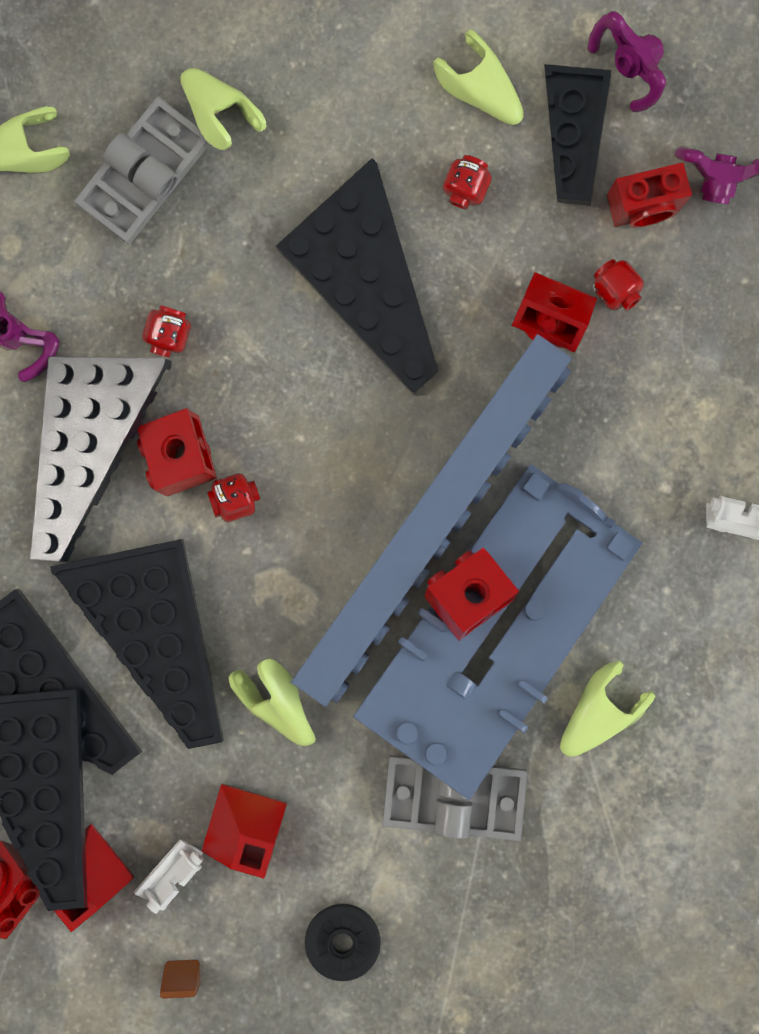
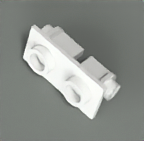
M722 495L719 498L713 497L711 503L706 504L707 528L759 540V505L752 503L749 511L744 512L746 506L744 501L727 498Z
M180 839L138 886L134 894L148 900L147 907L153 913L157 914L160 910L164 911L167 905L179 893L175 884L178 882L179 885L184 887L193 875L202 868L201 863L204 859L201 855L203 852Z

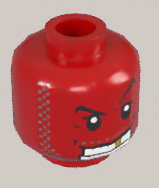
M464 155L463 159L454 160L443 182V191L450 197L448 202L464 210H467L469 205H480L492 180V175L487 170L488 164L470 155Z
M612 259L595 272L593 277L596 280L593 283V290L608 309L618 310L623 307L628 311L642 299L639 293L644 287V280L626 260L616 261Z
M160 305L159 310L155 309L149 312L142 333V339L145 343L152 345L151 353L170 358L171 352L181 353L184 351L191 330V323L185 319L186 313Z
M241 473L213 481L212 490L207 492L215 518L221 516L224 522H232L251 516L255 512L254 502L260 500L255 481L248 482Z

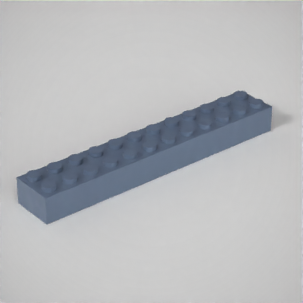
M537 334L291 681L292 684L325 707L330 701L338 703L349 687V683L345 679L351 671L357 675L369 659V655L365 653L372 642L377 646L390 629L385 625L386 621L392 613L397 617L401 614L410 601L405 596L412 585L416 588L420 587L430 573V570L425 567L432 557L438 560L451 543L446 539L451 529L456 532L461 529L471 514L466 510L471 501L475 504L480 502L491 486L486 481L492 473L497 476L511 458L506 453L509 447L512 446L516 449L531 430V427L526 423L530 418L536 421L552 400L546 396L548 392L556 393L572 371L567 368V365L572 360L570 356Z

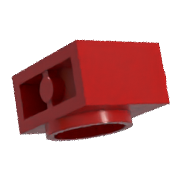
M684 162L616 178L606 196L614 227L630 224L632 228H640L660 223L676 215L690 199L692 192Z
M534 272L511 326L523 330L532 340L538 334L555 347H562L575 353L589 325L597 298Z
M185 408L140 425L138 429L140 438L137 439V446L142 457L146 458L149 469L146 471V478L153 490L168 497L217 479L211 459V449L206 441L201 421L197 414ZM185 445L184 454L176 459L177 449Z
M484 547L476 553H473L472 550L467 551L455 561L457 566L448 573L441 570L427 582L429 587H427L424 598L458 641L514 601L519 593L516 586ZM465 592H477L481 596L482 602L472 603L468 601Z
M0 841V938L7 939L39 898L40 891L27 872L29 870L19 851L15 850L13 844Z

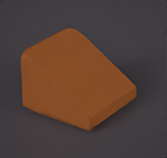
M199 960L167 961L163 971L160 998H188L196 996L201 985Z

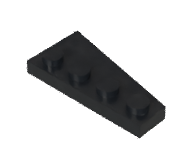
M544 64L557 202L591 206L611 81V70Z

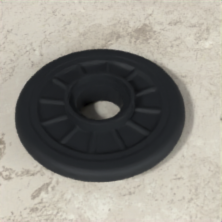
M336 904L323 909L312 919L306 931L305 951L309 962L318 973L331 980L351 981L363 976L373 967L380 952L381 939L376 923L367 912L354 905ZM342 933L350 936L353 942L351 948L343 952L338 951L333 945L334 937Z

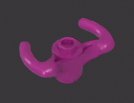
M611 11L603 15L595 23L589 36L587 49L590 53L599 51L601 39L607 29L611 30L612 36L619 47L615 53V66L617 70L626 78L632 79L639 75L649 84L650 91L648 94L630 103V110L632 112L645 111L656 104L666 86L665 76L657 66L664 54L663 44L655 35L638 36L618 12Z
M680 146L675 150V157L677 159L692 163L704 179L700 190L703 193L702 200L729 204L730 198L735 196L738 183L759 175V159H755L751 165L742 166L736 164V156L717 153L714 160L704 156L702 151L690 149L686 146Z
M0 291V348L7 351L16 350L22 345L43 348V353L39 359L18 373V379L22 382H27L39 376L48 368V358L56 357L60 341L53 332L30 329L7 311L6 298Z

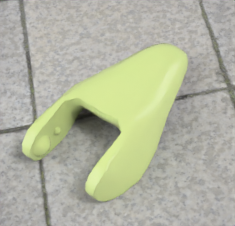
M470 29L465 33L466 43L483 60L471 72L458 75L445 60L438 57L433 61L436 77L448 93L506 124L516 125L522 121L524 112L513 84L495 53L475 31Z
M197 68L187 69L181 74V85L190 103L197 126L205 140L213 147L225 150L232 145L231 136L216 118L215 114L230 108L233 104H236L241 109L245 119L256 131L261 132L266 129V121L261 111L238 89Z
M41 107L13 117L0 125V171L47 172L60 167L68 160L70 152L67 147L58 146L36 153L32 151L28 146L23 125H37L52 121L57 117L56 108Z
M265 659L258 663V675L271 695V698L267 700L262 698L256 685L243 671L236 670L230 674V687L253 715L297 745L308 746L316 742L315 735L304 714L298 688L291 683L292 677L281 664L272 659Z
M620 660L600 668L586 685L561 738L560 749L566 756L575 757L601 745L633 725L643 716L653 702L655 694L652 691L642 693L640 700L627 714L619 710L608 699L605 687L616 675L622 673L624 664Z

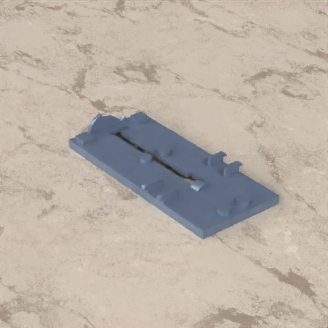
M532 464L528 466L470 550L476 553L484 547L519 590L565 524L564 518L567 514L596 535L589 538L578 529L574 532L488 657V659L493 661V664L478 686L461 673L507 606L460 641L456 639L431 606L428 610L421 608L417 614L422 619L407 639L401 637L397 643L402 647L353 715V718L467 800L472 798L515 732L520 730L525 734L528 727L522 723L537 700L545 704L548 698L542 692L642 545L641 541L615 524V520L608 518L599 506L583 495V491L565 483H557ZM465 592L468 601L472 603L482 602V598L477 592Z

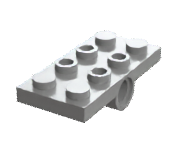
M157 96L127 135L121 133L111 141L104 154L105 163L74 202L130 246L210 143L205 140L196 125Z
M390 755L382 826L431 831L437 835L450 838L477 836L521 841L528 771L526 769L492 766L472 798L467 800L409 757Z

